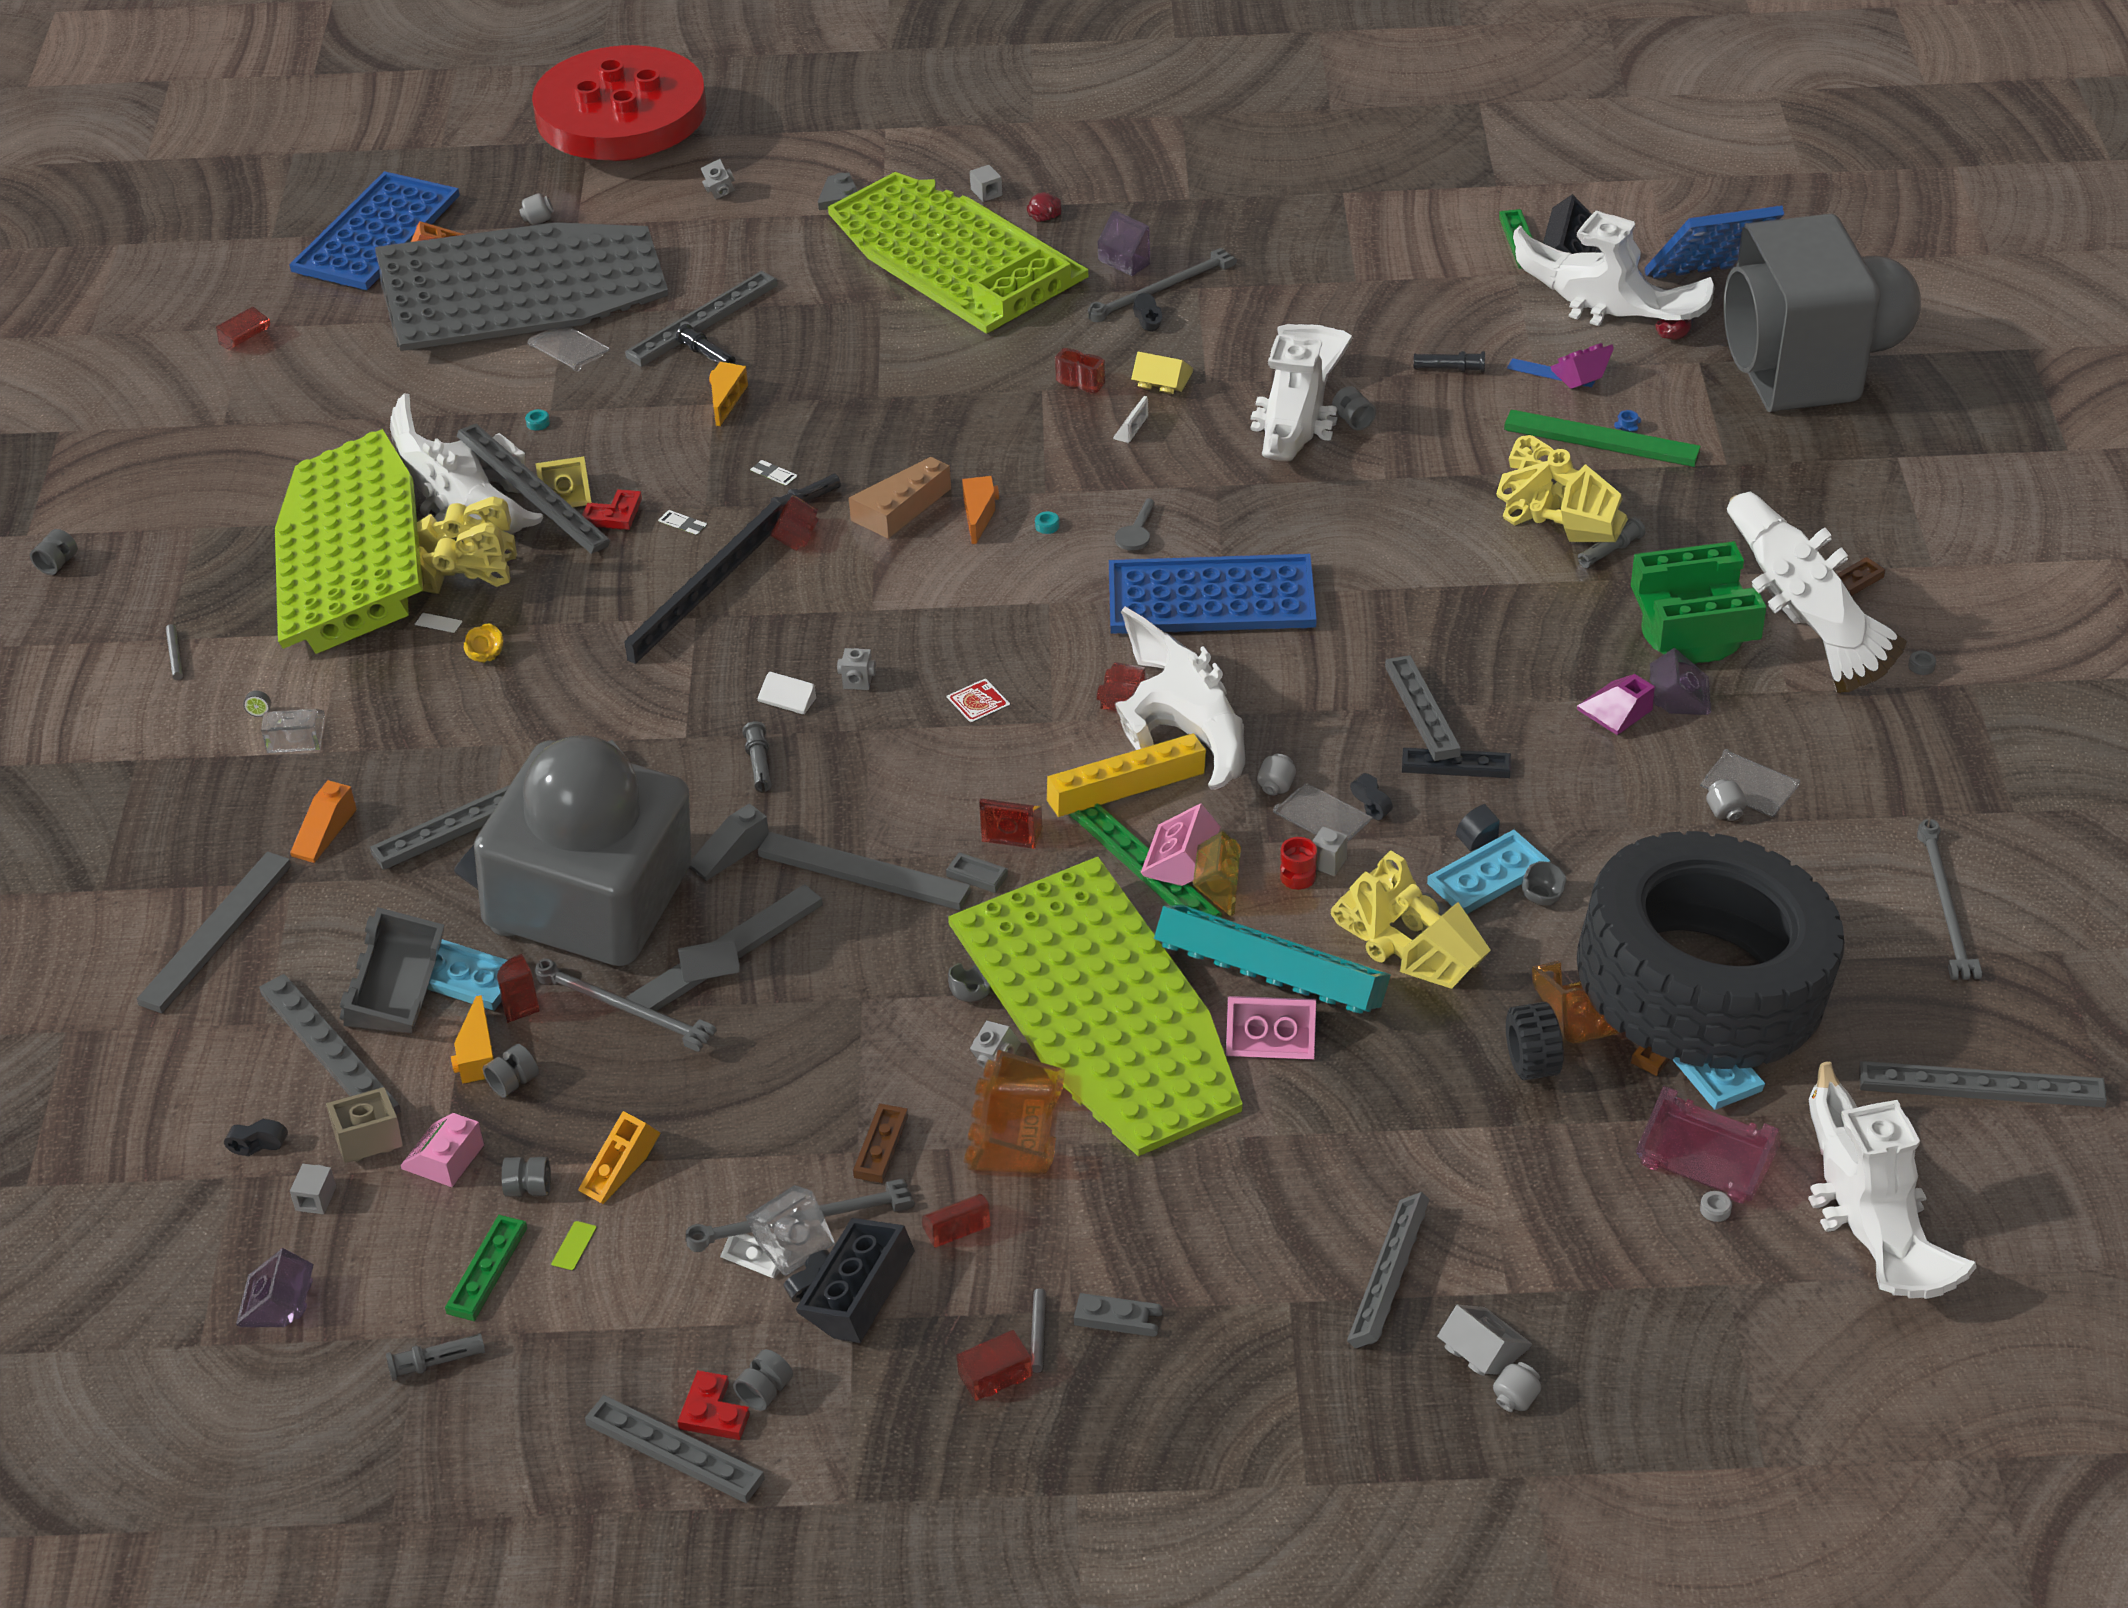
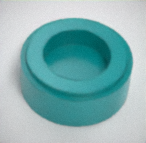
M541 409L532 410L525 417L526 425L530 430L539 431L550 425L548 412Z
M1046 511L1039 513L1035 517V529L1040 533L1051 534L1060 527L1059 516L1056 513Z

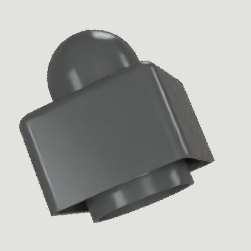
M1834 214L1745 223L1741 233L1737 266L1728 275L1724 294L1725 329L1730 352L1735 364L1742 372L1748 373L1768 412L1857 401L1864 391L1870 353L1884 351L1896 346L1911 333L1918 321L1921 311V294L1914 276L1906 267L1891 258L1861 256L1841 220Z
M577 735L565 737L557 741L547 740L539 743L532 750L474 842L482 921L489 927L611 965L622 966L633 962L641 952L691 865L690 796L687 784L679 777L630 763L617 747L597 737Z

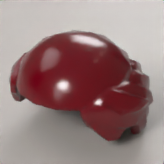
M1037 193L1031 198L1027 206V213L1029 217H1032L1037 222L1050 220L1061 214V200L1050 193Z
M1660 319L1655 325L1660 337L1677 340L1689 333L1692 321L1691 319Z

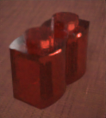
M1062 348L1055 356L1057 382L1068 387L1077 386L1088 393L1098 392L1105 384V360L1101 357L1083 354L1078 350Z
M792 495L785 504L771 533V537L795 551L800 546L805 547L812 534L808 533L809 530L812 531L819 520L816 517L818 509Z
M1114 662L1111 669L1106 670L1104 684L1100 685L1097 691L1100 709L1117 712L1115 704L1131 698L1139 684L1145 681V667Z

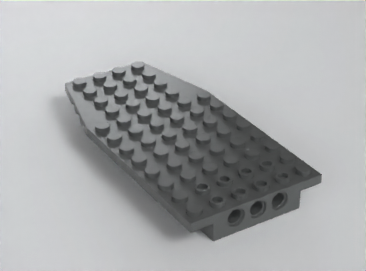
M547 223L375 247V254L380 269L381 286L397 347H400V351L584 325L590 323L592 318L600 316L602 319L610 316V312L619 309L625 311L630 309V306L640 303L642 305L668 296V288L648 226Z

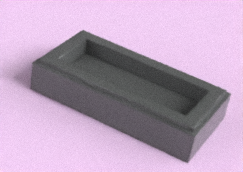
M959 852L946 869V876L996 893L1008 876V868Z

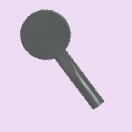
M1148 498L1145 500L1132 526L1122 527L1115 533V543L1117 546L1125 550H1139L1149 544L1150 534L1143 526L1155 504L1153 499Z

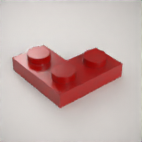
M617 489L611 505L587 503L582 516L595 527L630 530L642 501L641 491Z
M697 1370L679 1416L678 1427L680 1430L741 1440L750 1415L749 1407L722 1402L729 1385L727 1375Z

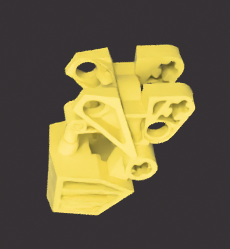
M1531 435L1519 437L1509 456L1510 468H1517L1518 470L1502 474L1496 493L1498 498L1506 502V508L1503 513L1504 519L1514 526L1532 518L1536 523H1542L1546 519L1554 520L1555 523L1564 525L1569 542H1616L1628 520L1627 515L1618 510L1622 501L1621 493L1586 464L1579 471L1574 469L1567 450H1553L1550 446ZM1548 455V461L1542 462L1538 460L1540 457ZM1551 479H1554L1557 482L1553 485ZM1511 487V494H1503L1505 489ZM1517 509H1521L1523 511L1522 514L1517 517L1510 516V514Z
M489 497L467 507L460 503H453L449 505L444 521L437 522L433 515L430 514L417 522L423 591L439 594L444 576H453L456 573H464L469 579L479 577L496 587L510 582L507 561L516 559L517 552L514 535L504 532L509 531L511 525L509 507L504 499ZM477 514L481 517V519L477 520L469 515ZM508 549L511 553L505 554V550ZM498 572L503 578H496L491 573Z
M1389 851L1377 864L1378 868H1375L1371 873H1363L1350 887V890L1331 908V916L1339 926L1360 939L1368 941L1366 943V950L1375 961L1384 962L1394 953L1402 959L1400 972L1452 989L1472 967L1476 968L1491 950L1459 902L1440 916L1436 902L1431 897L1422 895L1421 890L1410 873L1406 860L1393 851ZM1392 860L1398 865L1399 870L1393 866ZM1402 916L1404 924L1410 930H1421L1423 932L1414 940H1411L1390 926V923H1394Z

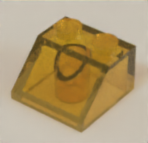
M1221 831L1198 845L1193 885L1228 915L1232 916L1235 914L1241 846L1235 839Z

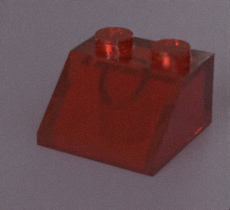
M980 798L982 842L1036 848L1043 827L1042 807Z

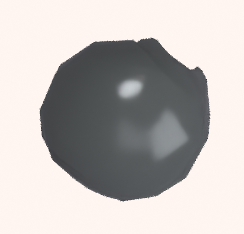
M1538 861L1527 868L1523 877L1522 891L1529 901L1537 905L1550 906L1561 898L1565 888L1566 876L1560 867L1553 863Z
M957 963L949 968L948 984L956 999L964 1002H974L982 1000L990 994L992 988L977 965H974L969 970L964 969L961 963Z

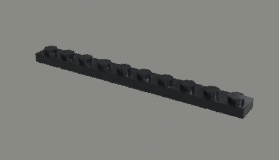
M773 500L739 534L734 536L723 549L719 550L708 563L691 577L685 585L675 592L667 602L660 606L649 619L644 621L632 635L628 636L624 641L627 661L636 664L784 523L782 503Z

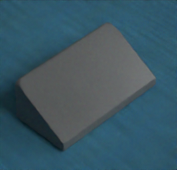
M734 938L678 949L684 982L740 972Z

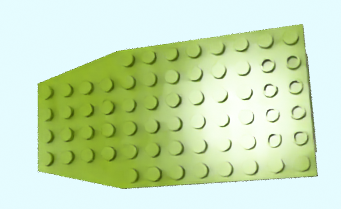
M897 172L828 206L829 215L869 260L986 334L1088 278L1087 268L969 197L962 195L958 198L954 196L952 191H938L935 189V185L929 183L918 184L917 179Z
M383 429L369 432L360 439L348 441L341 447L327 450L310 460H303L294 468L275 526L278 642L283 649L307 640L315 654L408 616L407 597L423 591L414 481Z
M1099 857L948 916L950 927L990 984L1053 1081L1061 1089L1065 1088L1072 1094V1098L1080 1106L1082 1104L1085 1105L1093 1113V1117L1100 1123L1104 1122L1111 1128L1112 1134L1137 1156H1141L1242 1112L1243 1104L1208 1008L1164 947H1162L1159 940L1154 939V933Z

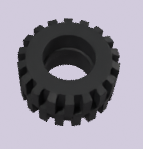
M1539 1002L1510 1007L1506 1017V1039L1512 1065L1520 1079L1530 1080L1560 1074L1564 1060L1563 1040L1557 1016L1550 1004Z

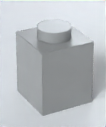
M990 165L970 171L971 190L982 202L1002 196L1001 176Z
M1326 827L1320 829L1312 841L1317 848L1316 870L1332 876L1337 874L1347 859L1348 835Z
M302 1164L290 1189L295 1211L317 1214L325 1213L336 1189L331 1167Z

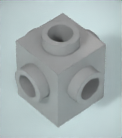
M720 159L701 168L705 177L702 183L707 193L712 192L715 200L735 191L732 182L735 181L730 168L725 170Z
M845 648L843 658L838 659L837 672L842 674L843 689L869 690L872 676H875L876 661L871 660V649Z
M986 1020L978 1036L974 1039L970 1050L977 1058V1063L987 1070L994 1068L1005 1071L1021 1042L1009 1026Z

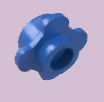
M1624 410L1619 413L1618 422L1614 423V427L1622 431L1635 432L1638 430L1637 425L1641 423V418L1632 410Z

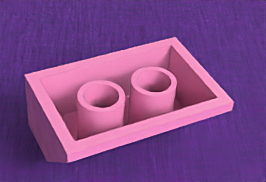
M1202 803L1158 825L1141 871L1144 877L1183 886L1191 881L1197 882L1205 876L1214 845L1217 842L1220 826Z
M1229 996L1226 1056L1314 1059L1316 999Z

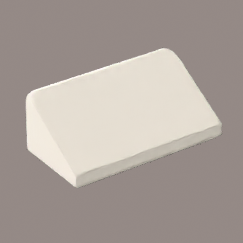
M1144 396L1132 410L1113 437L1115 440L1129 443L1148 417L1147 396Z
M773 672L767 674L758 696V702L800 714H805L816 699L814 684Z
M748 1234L728 1237L720 1257L775 1279L792 1252Z

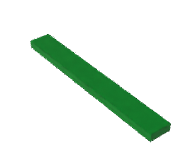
M1512 409L1504 425V430L1692 467H1695L1701 448L1700 445Z
M1095 804L1094 807L1069 814L1169 905H1185L1222 918V913L1190 884L1187 883L1181 886L1144 877L1141 871L1149 848L1100 804Z

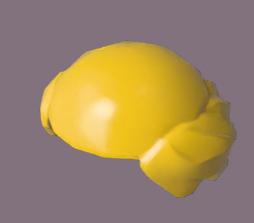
M490 623L474 627L467 633L465 638L464 651L466 655L478 662L492 661L502 651L504 643L502 632Z

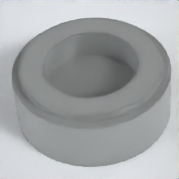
M1710 1191L1703 1195L1700 1211L1706 1219L1720 1222L1730 1216L1732 1201L1727 1194L1720 1191Z

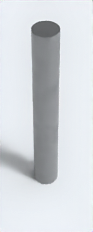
M170 624L166 626L172 677L174 680H181L183 672L177 630L175 625Z
M1036 1289L1033 1294L1030 1370L1035 1373L1041 1372L1043 1369L1046 1291L1044 1289Z

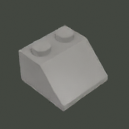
M1456 1305L1437 1335L1446 1343L1444 1347L1450 1353L1458 1357L1463 1356L1470 1362L1468 1366L1482 1376H1485V1374L1499 1375L1507 1365L1512 1364L1529 1350L1532 1345L1531 1342L1487 1308L1478 1306Z

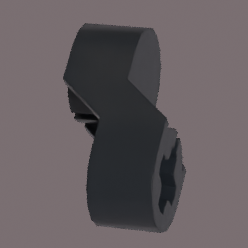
M1148 293L1137 295L1133 305L1135 317L1139 318L1140 325L1144 330L1156 331L1162 320L1161 308L1156 305L1152 295Z
M1362 773L1351 782V791L1358 800L1365 804L1366 815L1375 820H1381L1392 811V801L1384 792L1378 789L1377 778L1368 773Z
M264 1118L250 1126L233 1125L224 1139V1145L234 1154L249 1157L262 1149H280L288 1135V1130L280 1122Z
M821 1250L810 1254L804 1264L805 1270L793 1274L783 1284L784 1288L793 1302L801 1301L830 1254L828 1250Z

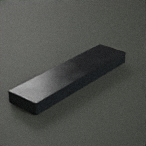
M1403 748L1402 773L1510 778L1511 753L1461 750L1460 757L1434 761L1428 749Z

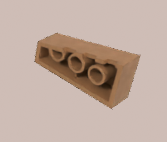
M929 457L849 497L851 521L889 539L951 489L950 465Z

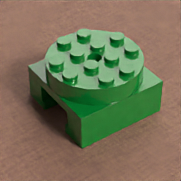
M1735 541L1634 554L1631 588L1642 611L1641 628L1643 635L1653 649L1668 657L1685 661L1689 664H1696L1698 662L1723 660L1737 651L1743 642L1762 639L1766 605L1760 593L1758 594L1754 588L1743 589L1739 582L1744 559Z

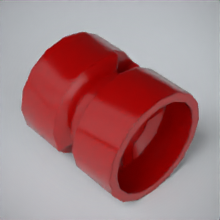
M1293 837L1284 841L1281 845L1280 879L1286 887L1301 890L1314 884L1316 880L1317 848L1310 839Z

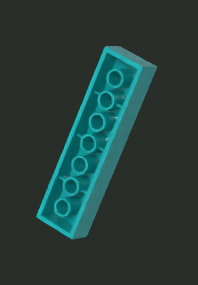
M1185 905L1163 906L1154 939L1162 941V947L1175 951H1178L1179 948L1188 950L1187 955L1204 960V957L1215 959L1213 964L1224 968H1230V966L1241 968V974L1250 977H1256L1257 975L1267 977L1266 982L1277 986H1283V984L1291 985L1294 992L1303 995H1309L1310 993L1320 995L1319 1000L1330 1004H1336V1002L1347 1004L1346 1009L1356 1013H1363V1011L1371 1012V1009L1382 1007L1391 974Z

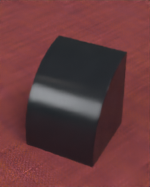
M1486 804L1480 805L1471 810L1461 820L1456 830V836L1469 851H1473L1499 838L1500 820Z

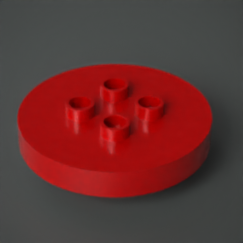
M641 45L610 46L572 56L548 70L537 82L532 95L536 125L543 139L564 153L596 160H633L670 148L686 139L700 126L707 110L703 76L694 63L675 52Z

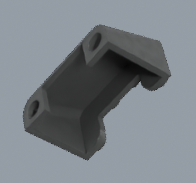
M377 907L375 916H369L365 932L367 934L364 944L368 945L366 953H360L356 966V969L360 970L358 977L351 979L348 992L344 991L341 999L340 1008L342 1010L340 1019L344 1020L343 1025L346 1027L412 1034L439 953L444 933V924Z

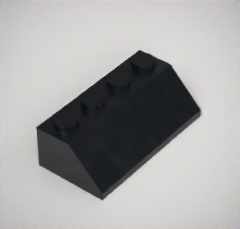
M1573 194L1552 208L1543 244L1571 254L1595 253L1596 246L1583 245L1577 237L1578 230L1592 213Z
M851 1218L796 1308L797 1313L834 1339L861 1343L915 1252L905 1226Z

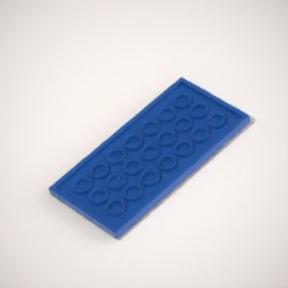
M384 171L289 264L290 270L304 276L368 290L380 277L375 247L411 242L419 221L432 225L460 196L459 188Z
M1783 205L1689 218L1644 268L1646 276L1653 275V278L1656 279L1666 277L1667 273L1675 272L1676 276L1690 273V270L1698 269V272L1702 273L1712 270V267H1720L1721 270L1733 268L1738 261L1742 228L1745 227L1744 224L1781 219L1784 216Z
M1310 554L1109 560L1111 634L1128 633L1121 613L1124 607L1144 617L1163 632L1316 627L1317 619Z

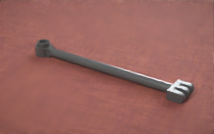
M1223 248L1211 252L1210 260L1106 305L1101 302L1091 303L1088 308V319H1091L1092 322H1102L1110 312L1133 303L1136 296L1141 293L1152 295L1216 266H1220L1223 270L1228 269L1236 264L1237 259Z
M1926 819L1918 826L1917 838L1924 843L1928 850L1956 960H1949L1948 971L1951 980H1958V971H1960L1962 979L1969 980L1970 971H1972L1974 979H1981L1982 971L1979 959H1968L1937 844L1941 828L1938 822L1930 819L1929 827H1927L1928 819Z
M542 959L536 965L535 974L541 984L559 983L684 1035L682 1038L684 1046L697 1052L703 1047L702 1043L706 1044L710 1039L709 1035L713 1036L717 1031L714 1025L701 1019L692 1027L562 973L558 969L557 964L551 959Z
M898 1179L886 1182V1192L714 1228L712 1226L694 1224L686 1230L685 1242H687V1246L691 1251L702 1252L709 1244L715 1243L717 1239L891 1203L894 1212L913 1208L915 1202L911 1197L909 1188H907L906 1180Z

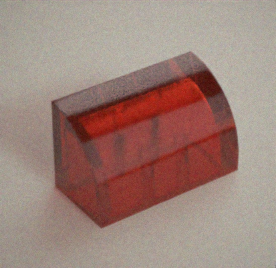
M252 306L216 326L218 343L225 349L230 350L270 327V319Z
M522 954L510 958L500 967L497 974L507 1023L540 1012L532 972Z
M977 1194L923 1215L922 1227L934 1248L990 1227L989 1203L982 1194Z

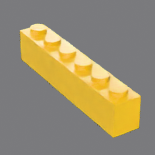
M1193 733L1047 776V802L1056 815L1061 817L1078 810L1081 811L1094 807L1095 804L1101 805L1204 774L1206 749Z

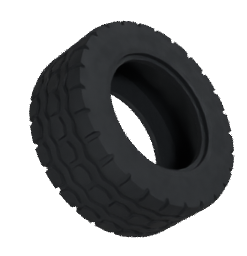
M1680 831L1662 833L1658 837L1655 835L1637 840L1635 844L1631 843L1625 846L1602 868L1593 886L1577 947L1576 960L1582 988L1585 994L1588 995L1592 1006L1600 1015H1604V1020L1619 1033L1626 1032V1038L1643 1048L1652 1047V1052L1672 1060L1678 1057L1680 1062L1703 1067L1705 1063L1710 1068L1733 1069L1735 1065L1739 1069L1760 1066L1763 1062L1769 1064L1784 1058L1787 1054L1790 1055L1799 1049L1817 1030L1823 1018L1844 955V930L1837 907L1830 900L1825 889L1818 882H1813V877L1798 865L1792 866L1791 861L1774 851L1766 852L1765 847L1747 840L1739 842L1736 837L1716 833L1715 836H1710L1708 832L1687 831L1685 835ZM1685 930L1713 935L1741 947L1750 953L1760 964L1753 966H1727L1707 962L1680 951L1665 941L1658 933Z

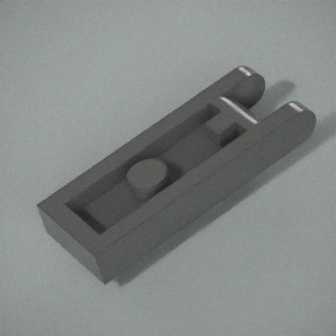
M1080 1293L1074 1314V1325L1154 1337L1158 1334L1159 1328L1155 1324L1147 1323L1148 1317L1161 1316L1163 1307L1155 1303Z

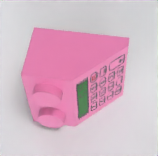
M452 1113L433 1123L403 1161L401 1169L453 1187L484 1146L479 1122Z

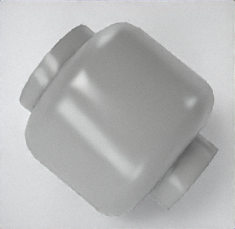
M540 193L522 201L523 208L519 209L524 222L529 221L531 225H538L550 220L551 213L554 212L548 196L544 197Z
M1274 754L1264 759L1257 776V781L1264 792L1269 795H1277L1278 793L1283 794L1289 791L1296 775L1293 761L1283 754Z
M1721 779L1709 787L1706 801L1718 819L1734 821L1743 815V810L1747 806V798L1735 781Z
M1522 1362L1507 1365L1493 1385V1390L1498 1397L1496 1399L1498 1405L1509 1412H1512L1514 1409L1526 1411L1541 1391L1539 1374L1532 1367Z

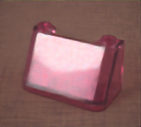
M1663 1086L1636 1149L1637 1156L1642 1159L1640 1163L1649 1169L1658 1170V1168H1662L1727 1193V1196L1735 1202L1744 1204L1745 1200L1752 1201L1780 1147L1781 1137L1779 1129L1764 1123L1763 1128L1758 1130L1757 1124L1750 1123V1125H1746L1695 1106L1694 1102L1690 1099L1684 1101L1678 1098V1091Z

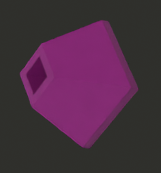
M1600 343L1558 358L1559 363L1550 366L1551 370L1570 389L1602 378L1614 350L1613 344L1603 347V344Z
M1632 674L1610 682L1577 705V710L1618 735L1652 711L1655 686L1638 675Z

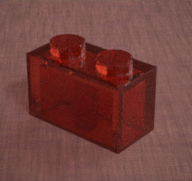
M1014 1330L956 1355L958 1375L975 1401L993 1396L998 1391L1013 1384L1022 1383L1032 1376L1031 1356Z

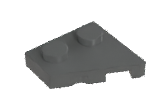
M849 172L837 173L827 177L818 199L819 210L828 209V206L857 192Z

